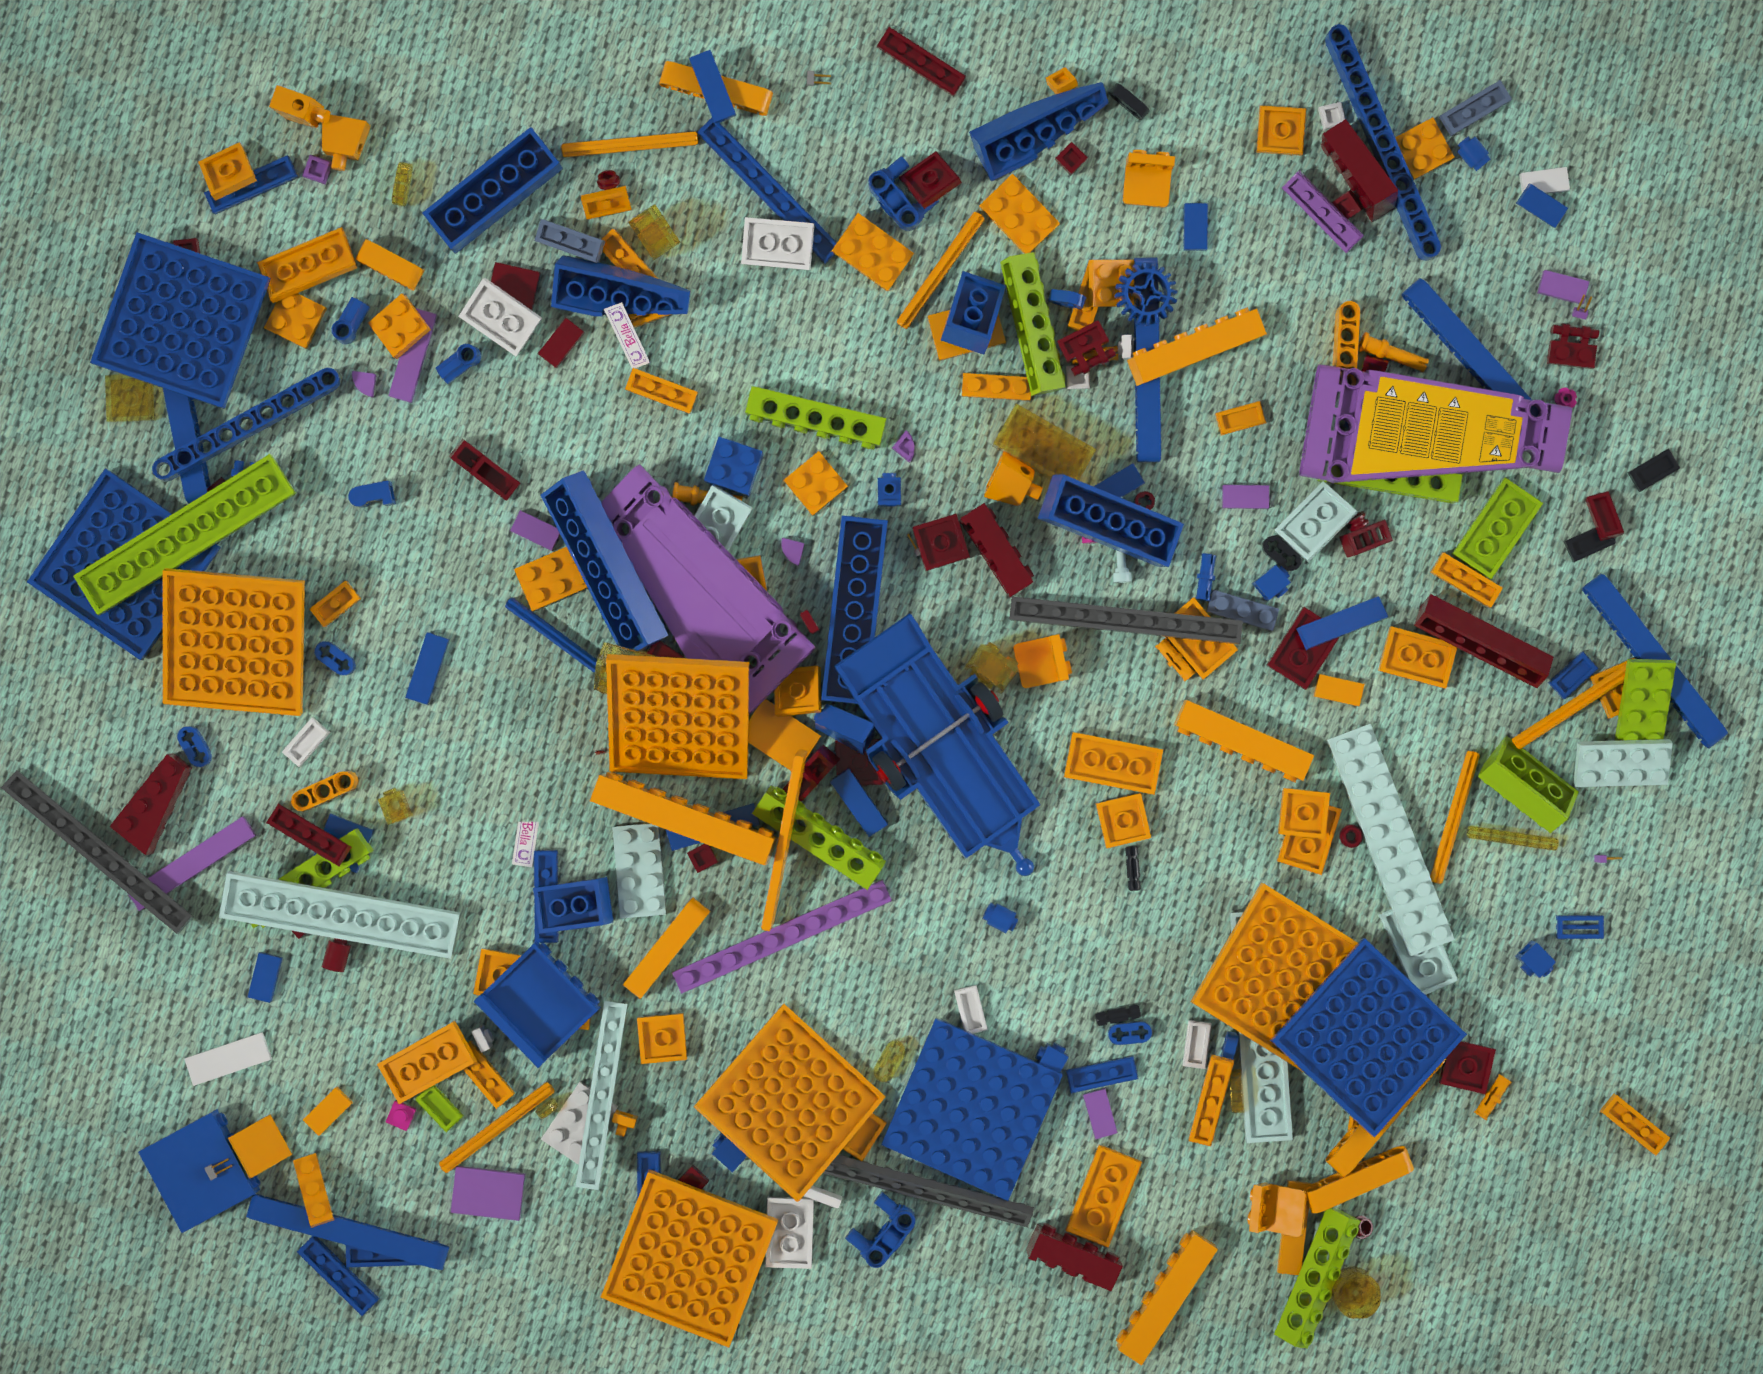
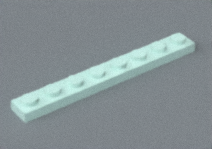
M604 1001L575 1187L599 1190L627 1004Z

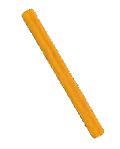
M692 131L563 143L561 145V152L563 157L694 146L698 144L697 132Z
M973 212L897 320L898 325L902 328H909L984 222L985 218L981 214Z
M1626 665L1512 738L1515 747L1522 749L1623 683Z
M1474 751L1466 752L1430 878L1432 882L1437 884L1443 883L1480 754Z
M545 1082L439 1162L441 1169L445 1173L451 1171L555 1092L553 1086Z

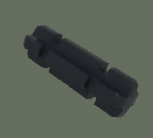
M1127 846L1125 853L1128 856V859H1126L1127 878H1129L1128 889L1130 891L1141 890V881L1139 880L1140 867L1139 859L1137 858L1139 855L1138 847Z
M1131 1005L1128 1009L1122 1007L1107 1010L1108 1013L1102 1011L1095 1014L1098 1026L1107 1025V1022L1113 1024L1127 1021L1130 1017L1131 1019L1141 1017L1138 1005Z

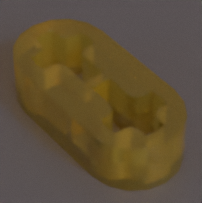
M399 162L392 193L393 205L405 207L407 204L413 173V165L411 163Z
M892 1040L885 1046L874 1067V1076L877 1080L887 1082L894 1076L905 1056V1046L901 1041ZM896 1045L900 1046L899 1051L901 1054H896L893 1060L889 1059L891 1055L889 1048H894ZM886 1062H889L888 1071L890 1074H885L883 1077L880 1076L878 1068H883Z
M1232 1069L1229 1079L1232 1113H1245L1242 1069Z

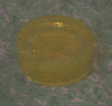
M550 1098L538 1107L535 1113L540 1119H543L557 1109L558 1103L554 1098Z

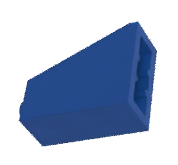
M827 703L823 709L821 708V712L816 713L814 716L815 728L862 755H864L875 736L874 723Z

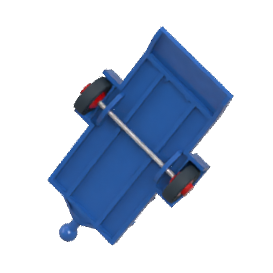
M909 613L834 666L854 700L868 720L874 723L875 730L882 738L866 750L868 759L881 780L900 800L915 789L918 790L926 805L934 813L949 835L948 837L952 839L964 858H968L985 845L1010 853L1017 863V873L1021 876H1029L1034 871V864L1030 859L1024 858L1018 850L1022 818L1039 807L1040 803L993 737L995 732L1009 723L1003 717V710L998 703L999 699L992 690L990 691L983 683L978 682L976 674H973L958 685L929 644L914 617Z

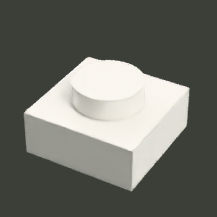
M1122 335V341L1118 342V354L1122 355V359L1127 361L1134 357V337L1132 335Z
M482 1025L472 1031L481 1053L493 1046L494 1038L489 1029L485 1030Z

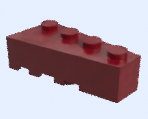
M983 503L961 517L960 523L1010 598L1032 584L1033 580L1031 578L1034 577V574L1028 565L1023 566L1019 559L1022 557L1015 545L1013 547L1007 540L1009 538L1007 532L1002 526L999 527L995 521L997 517L990 507L987 508L986 504Z
M175 753L166 754L109 827L143 854H153L158 840L163 834L168 818L173 812L178 796L181 794L193 767Z
M1044 1223L1043 1226L1036 1225L1026 1247L1028 1259L1036 1262L1037 1258H1040L1046 1266L1053 1269L1057 1265L1061 1266V1270L1073 1277H1078L1081 1274L1084 1281L1112 1292L1123 1267L1121 1261H1119V1256L1108 1251L1106 1254L1097 1251L1098 1247L1089 1242H1086L1085 1245L1077 1242V1237L1065 1232L1064 1235L1055 1232L1056 1228Z

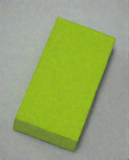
M435 1085L424 1090L415 1098L420 1106L445 1132L464 1116Z

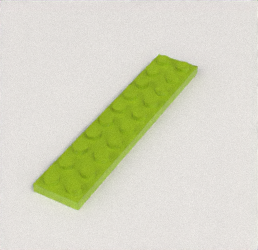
M268 454L78 572L73 577L96 614L102 615L162 578L165 568H178L294 496L296 492L273 455Z

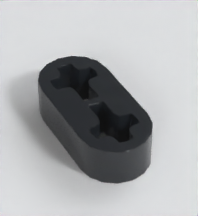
M1116 83L1109 91V95L1137 119L1143 120L1149 113V108L1121 84Z
M1270 536L1263 541L1262 551L1277 565L1282 566L1286 571H1294L1300 567L1301 556L1281 538ZM1268 541L1271 543L1277 542L1276 547L1281 551L1280 554L1275 550L1268 551ZM1285 554L1288 557L1295 556L1294 562L1296 565L1286 566L1287 560L1282 555Z

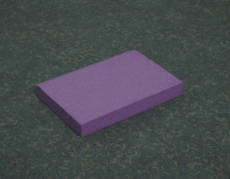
M457 1165L450 1213L519 1221L525 1173Z

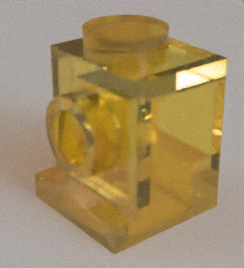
M390 789L383 792L384 797L378 799L388 825L413 816L403 790ZM394 801L399 802V809L393 808L392 804Z

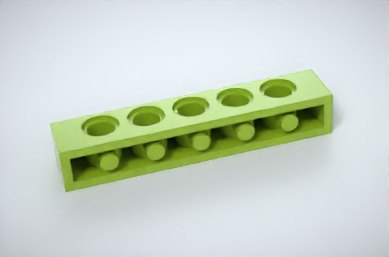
M1034 252L1009 256L1002 260L1000 264L1031 396L1056 392L1065 388V374L1061 370L1060 353L1056 348L1054 340L1055 331L1050 323V310L1045 301L1044 285L1039 276V263L1035 258ZM1022 275L1026 278L1027 283L1023 281ZM1027 297L1031 300L1032 306L1028 303ZM1032 320L1036 322L1037 328L1034 327ZM1038 342L1041 344L1042 350L1039 349ZM1043 365L1046 366L1048 370L1047 373L1044 371Z
M751 386L745 414L750 416L749 420L763 423L764 419L772 421V426L785 428V425L794 427V431L807 434L808 430L817 432V437L830 439V436L839 437V442L852 445L853 441L862 443L861 447L874 450L875 446L880 447L886 424V418L755 386ZM772 402L777 405L775 413L768 414L764 411L767 403ZM790 408H796L800 411V414L796 419H789L787 411ZM814 413L822 416V421L818 425H813L809 422V417ZM833 420H843L845 423L844 427L841 430H834L831 427ZM858 424H863L867 428L866 433L862 436L856 435L853 431L854 427Z
M1332 466V475L1339 478L1341 475L1339 467ZM1455 473L1416 476L1418 481L1415 486L1408 482V477L1395 478L1393 482L1387 479L1331 483L1320 479L1317 481L1454 504L1459 500L1463 475ZM1433 477L1440 481L1439 489H1434L1431 486V479Z
M771 785L752 812L753 815L779 832L783 813L777 807H785L786 792L779 787ZM798 800L791 840L868 890L882 870L886 860L878 852L870 851L864 847L860 840L846 835L840 827L825 821L824 817L819 813H813ZM797 820H802L806 826L799 825ZM816 832L822 833L825 839L819 838ZM835 845L841 846L844 849V851H838L835 848ZM854 858L861 859L864 864L856 863Z
M357 828L339 839L352 847L350 849V860H343L340 867L316 854L278 880L306 885L303 882V876L308 874L312 877L311 886L326 888L332 884L330 879L336 875L341 878L351 871L349 867L354 863H357L359 866L369 860L368 854L374 850ZM324 861L331 864L332 870L330 873L323 871L322 864ZM250 923L253 928L259 926L257 924Z
M1336 1208L1325 1210L1274 1335L1294 1347L1308 1349V1346L1314 1339L1316 1327L1322 1320L1326 1303L1332 1296L1333 1286L1340 1277L1343 1262L1349 1255V1248L1353 1238L1358 1234L1360 1220ZM1301 1317L1303 1319L1302 1325H1300Z

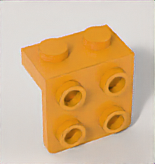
M1145 150L1129 152L1125 166L1123 203L1128 205L1167 207L1169 204L1171 172L1175 165V156H1170L1168 152H1156V155L1147 154Z
M1059 634L1017 643L1013 647L1023 688L1069 680L1068 675L1072 674L1070 661H1065L1063 653L1067 651L1065 639H1060Z
M1265 1182L1254 1185L1250 1192L1252 1205L1247 1219L1249 1231L1259 1233L1267 1230L1295 1237L1302 1236L1307 1200L1306 1191Z

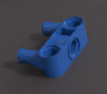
M901 156L886 169L883 168L873 172L869 176L868 185L870 192L877 199L880 206L893 218L898 226L905 231H912L923 220L924 214L939 203V200L925 209L918 202L916 204L909 202L901 189L894 184V179L909 168V164ZM876 179H882L885 185L878 189L872 183ZM905 214H911L915 220L911 224H906L902 221V217Z
M883 1192L878 1195L874 1203L889 1215L888 1218L890 1220L882 1226L875 1238L868 1240L854 1228L845 1237L849 1243L860 1251L861 1257L873 1268H879L885 1264L889 1257L901 1246L915 1225L913 1210L900 1203H895ZM903 1214L911 1217V1221L907 1224L900 1223L898 1219ZM878 1250L882 1253V1257L874 1260L870 1257V1253Z

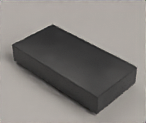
M1668 448L1627 473L1637 490L1641 492L1680 469V466Z
M1595 527L1563 541L1572 562H1576L1616 544L1615 538L1600 541Z

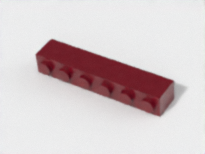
M1431 593L1420 606L1414 626L1535 688H1538L1549 676L1554 658L1552 655Z

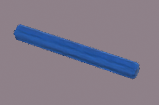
M510 598L507 601L505 607L592 672L596 673L599 671L602 662L515 598Z

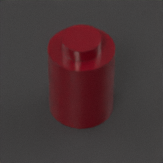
M329 939L322 968L335 972L345 971L351 949V944L347 943L348 940Z

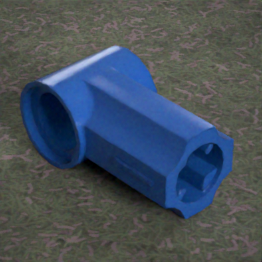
M351 297L339 320L332 325L333 336L342 344L352 343L370 307L362 301ZM344 327H348V335L345 337H340V330Z
M463 344L453 355L435 369L447 384H450L470 367L480 362L481 352L473 345ZM472 349L474 357L472 360L466 361L464 354L467 350Z

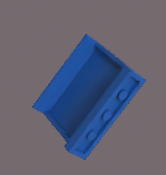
M538 941L532 944L521 957L474 1000V1003L537 1068L601 1008L598 1005L600 1003L598 998L591 992L588 994L582 988L584 986L583 983L576 976L571 977L566 972L567 966L560 959L555 960L550 955L552 952L550 948L543 942L540 944Z
M218 1109L138 1152L181 1233L261 1190L259 1188L260 1180L258 1176L248 1177L229 1142L228 1137L234 1135V1133L229 1132L226 1126L228 1121L222 1112L219 1113ZM228 1158V1161L216 1166L214 1170L217 1173L230 1165L232 1167L217 1174V1178L210 1180L204 1168L211 1164L214 1166Z

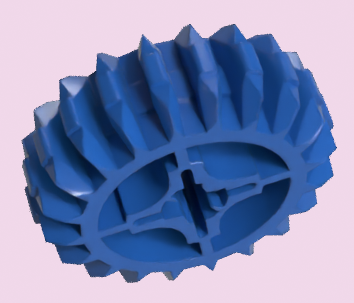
M1146 262L1142 263L1141 269L1137 264H1134L1133 271L1127 268L1125 270L1126 276L1121 275L1119 277L1120 282L1123 284H1116L1115 286L1117 290L1122 291L1114 295L1115 298L1122 299L1116 306L1125 307L1121 312L1122 315H1125L1127 312L1131 314L1128 317V321H1132L1134 317H1137V325H1140L1143 319L1146 326L1150 325L1151 318L1155 324L1160 322L1159 316L1162 319H1166L1168 316L1165 311L1171 313L1173 307L1170 304L1177 302V299L1171 296L1176 295L1178 290L1170 288L1176 282H1168L1167 279L1170 278L1171 273H1167L1164 276L1162 274L1164 267H1160L1156 271V263H1152L1150 269H1148ZM1147 276L1144 285L1129 286L1133 279ZM1154 279L1161 285L1164 295L1155 289ZM1148 286L1147 290H1149L1151 296L1144 302L1145 298L1141 295V292ZM1128 293L1138 300L1139 309L1131 303ZM1149 302H1163L1159 309L1145 312Z

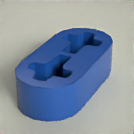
M1051 289L1047 301L1061 307L1083 309L1086 296L1073 291Z
M323 641L316 645L314 652L316 658L334 672L346 676L354 672L356 667L354 659L335 644ZM329 646V652L333 654L334 657H322L321 655L323 654V652L321 651V648H327ZM336 660H348L349 670L343 669L341 671V665Z
M192 726L181 728L177 734V739L190 763L196 767L207 766L212 759V754L199 730ZM186 731L188 733H194L192 741L195 745H192V743L189 740H184V737L186 736ZM195 748H197L198 752L205 753L203 757L204 762L195 760V757L198 756Z
M1144 1021L1115 1023L1108 1029V1037L1116 1045L1144 1043L1152 1036L1151 1027ZM1139 1026H1143L1145 1030H1148L1147 1033H1144L1143 1038H1140L1138 1034H1131V1031L1139 1030ZM1116 1028H1120L1121 1032H1128V1035H1122L1121 1040H1117L1115 1036H1112V1033L1116 1032Z
M1227 1031L1220 1057L1234 1060L1239 1040L1238 1033Z

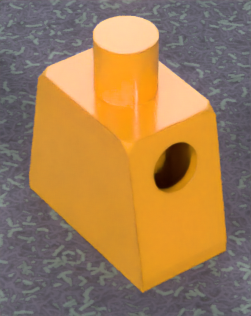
M276 86L269 105L275 112L287 120L317 128L320 122L328 123L330 111L324 109V106L315 99L293 90Z
M330 114L328 123H322V151L326 155L333 156L332 169L345 171L347 159L359 160L370 130V125L367 121Z
M1003 451L986 485L984 497L1019 506L1025 495L1038 500L1043 487L1032 483L1035 472L1033 468Z

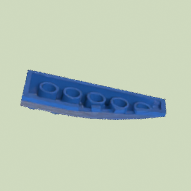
M1099 82L1041 99L970 131L974 149L990 181H994L1031 163L1038 158V153L1046 147L1049 149L1055 145V140L1063 134L1068 135L1072 132L1074 126L1081 120L1086 121L1106 106L1109 102L1104 84Z
M563 255L555 263L551 307L596 317L606 315L605 308L622 302L627 314H687L691 291L628 269Z

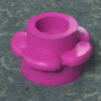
M1566 387L1561 388L1555 394L1554 401L1556 405L1573 408L1577 403V395L1574 390H1569Z

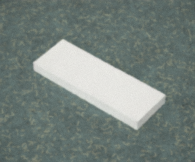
M261 1032L187 1057L184 1060L192 1084L195 1086L269 1061L272 1058L264 1034Z

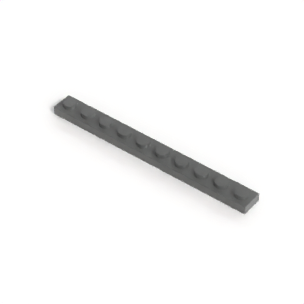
M1012 597L1009 617L1011 621L1239 645L1241 644L1243 624L1241 620Z
M18 770L3 784L1 788L176 934H179L194 917Z
M837 1155L823 1172L831 1176L1027 1228L1034 1207L1027 1206L1024 1203L1006 1201L1000 1197L982 1194L979 1191L963 1189L956 1185L944 1184L933 1179H925L911 1173L895 1171L888 1167H880L842 1155Z

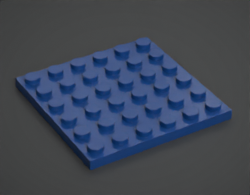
M136 232L90 363L225 409L270 278Z
M105 468L27 583L139 660H144L163 632V577L104 614L97 615L73 576L173 513ZM215 544L176 569L204 572L221 547Z
M1362 938L1270 1041L1372 1137H1375L1467 1034L1370 942Z
M935 1018L881 1145L1009 1201L1063 1073L1045 1067L1032 1059Z

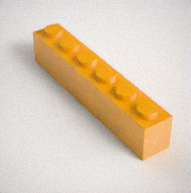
M1248 307L1235 312L1236 317L1229 319L1228 315L1214 320L1216 325L1208 327L1206 323L1194 328L1195 333L1188 335L1186 331L1174 336L1175 341L1167 343L1166 340L1153 344L1154 349L1148 352L1146 348L1133 352L1134 357L1128 359L1127 362L1136 386L1267 335L1258 310L1249 311Z
M1184 700L1174 723V726L1179 727L1177 732L1190 737L1191 733L1200 737L1198 741L1209 746L1212 743H1216L1221 746L1219 750L1227 754L1239 753L1242 755L1241 760L1254 764L1255 761L1262 763V769L1271 773H1275L1278 770L1284 773L1283 778L1296 783L1297 779L1304 781L1314 758L1313 754L1188 700Z
M1191 1230L1189 1234H1184L1179 1243L1181 1245L1177 1253L1173 1252L1167 1260L1168 1267L1164 1273L1161 1271L1155 1278V1287L1151 1292L1147 1291L1141 1301L1143 1305L1139 1311L1135 1310L1129 1318L1130 1325L1126 1330L1122 1329L1116 1338L1118 1350L1141 1366L1218 1250L1215 1244L1194 1230Z

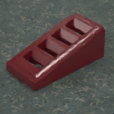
M1385 519L1339 537L1347 558L1393 541ZM1379 527L1383 540H1379L1375 528ZM1369 530H1370V533H1371L1372 538H1373V540H1374V543H1371V540H1370V538H1369V535H1368V532H1367V531H1369ZM1359 534H1361L1365 544L1364 547L1361 544Z

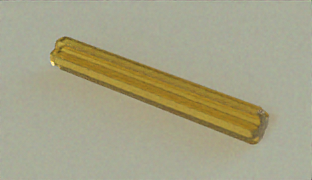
M1468 826L1467 837L1471 839L1553 851L1558 849L1559 840L1557 838Z

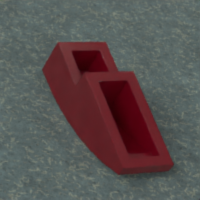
M463 438L449 455L453 461L506 501L520 485L519 481Z
M824 744L805 763L798 798L801 802L840 760ZM789 782L783 788V790L786 792V795L788 792Z

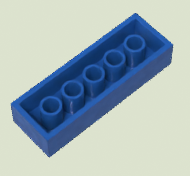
M530 127L422 212V214L448 247L456 254L563 170V167L533 128Z
M1064 474L1052 476L1038 519L1157 567L1170 566L1184 523Z

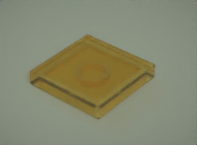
M105 375L107 422L155 420L154 385L126 375Z

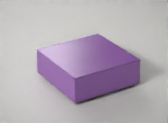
M309 155L303 177L326 185L332 162Z

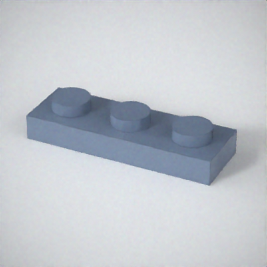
M1501 80L1443 113L1439 118L1451 137L1507 104L1512 98Z
M544 219L540 221L534 240L599 263L605 245L604 240Z
M1212 590L1206 612L1232 620H1241L1245 624L1273 631L1279 609Z

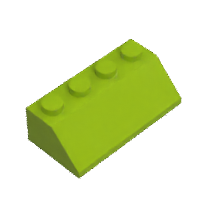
M1507 735L1483 764L1478 775L1485 784L1492 787L1503 798L1510 801L1522 813H1525L1549 833H1552L1569 818L1579 791L1525 749H1517L1512 739Z

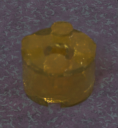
M655 204L628 222L653 260L681 243Z
M988 642L987 645L980 644L964 668L966 670L971 669L970 675L976 674L978 681L991 689L995 686L998 688L996 692L1002 694L1018 672L1017 665L1019 663L1010 656L1004 657L999 653L1000 649L991 642Z
M1350 1266L1341 1270L1340 1277L1333 1286L1331 1297L1335 1305L1345 1316L1352 1319H1364L1372 1316L1378 1310L1381 1302V1291L1378 1283L1366 1270ZM1356 1290L1359 1292V1294L1356 1296L1355 1294H1352L1353 1291Z

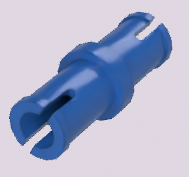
M1202 554L1200 574H1197L1199 581L1196 600L1210 601L1212 581H1215L1213 574L1216 555Z

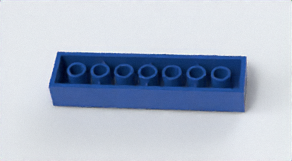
M583 470L564 477L543 492L540 496L621 654L635 655L667 637L668 634L665 626L646 593L644 585L640 581L633 563L630 561L622 542L619 540L612 522L608 518L585 471Z
M843 515L841 517L821 700L857 704L834 666L875 638L888 520Z

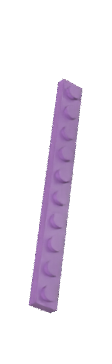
M882 879L871 884L868 890L865 888L857 890L773 927L770 931H764L673 971L672 974L682 994L891 902V897Z

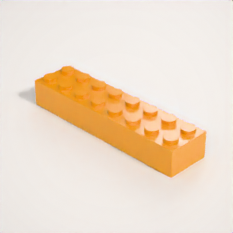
M615 772L599 775L590 799L591 802L765 866L769 863L778 837L773 836L774 831L764 827L759 828V830L752 828V823L742 819L737 820V822L730 820L731 815L720 811L715 812V814L708 812L709 807L698 803L693 806L687 804L688 800L680 796L667 797L665 796L666 791L655 787L648 790L644 788V783L633 779L628 780V782L622 780L624 776Z

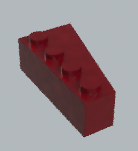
M1345 119L1324 132L1321 144L1323 152L1327 156L1330 155L1336 170L1342 174L1371 222L1376 221L1395 209L1398 189L1349 122Z

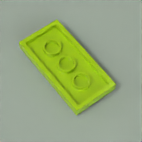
M1506 477L1503 478L1452 552V555L1491 580L1543 503Z
M1627 659L1614 741L1664 739L1676 668L1674 660Z

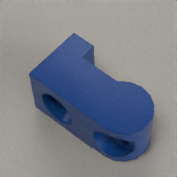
M388 480L356 486L348 494L350 503L360 508H365L370 503L383 501L385 506L396 505L392 482Z

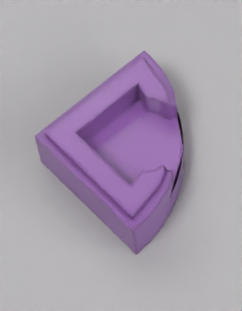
M352 371V378L356 388L363 394L374 397L377 375Z
M907 430L894 444L892 449L910 463L914 456L915 445L912 436Z
M782 538L784 555L790 562L799 566L805 543Z

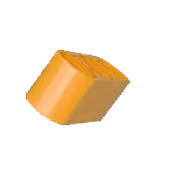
M365 239L355 258L361 264L367 265V267L405 287L407 286L413 291L425 271Z
M343 771L305 787L293 794L291 798L292 806L298 811H305L354 790L358 785V776L352 771ZM344 775L349 776L351 779V784L348 788L344 787L341 782ZM324 784L330 789L327 797H324L320 791ZM302 794L307 795L309 799L307 806L301 805L299 801Z

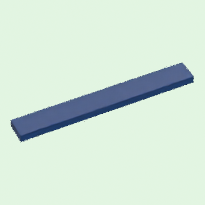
M711 118L697 134L782 221L814 223L812 251L826 265L835 256L831 250L837 242L720 123L715 124L713 118Z

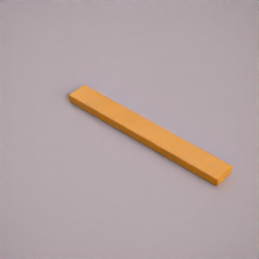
M799 750L794 756L761 926L762 930L770 931L775 922L808 752L804 750Z

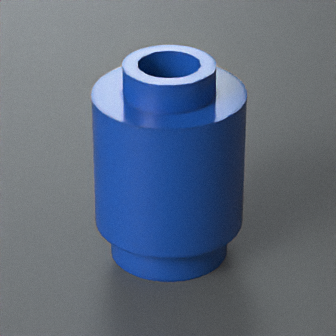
M1468 136L1458 144L1460 149L1457 153L1475 171L1491 160L1488 156L1489 152L1476 136L1472 139Z
M991 902L982 917L983 920L987 921L986 924L1005 934L1008 930L1013 931L1018 922V919L1015 918V912L998 903L993 904Z

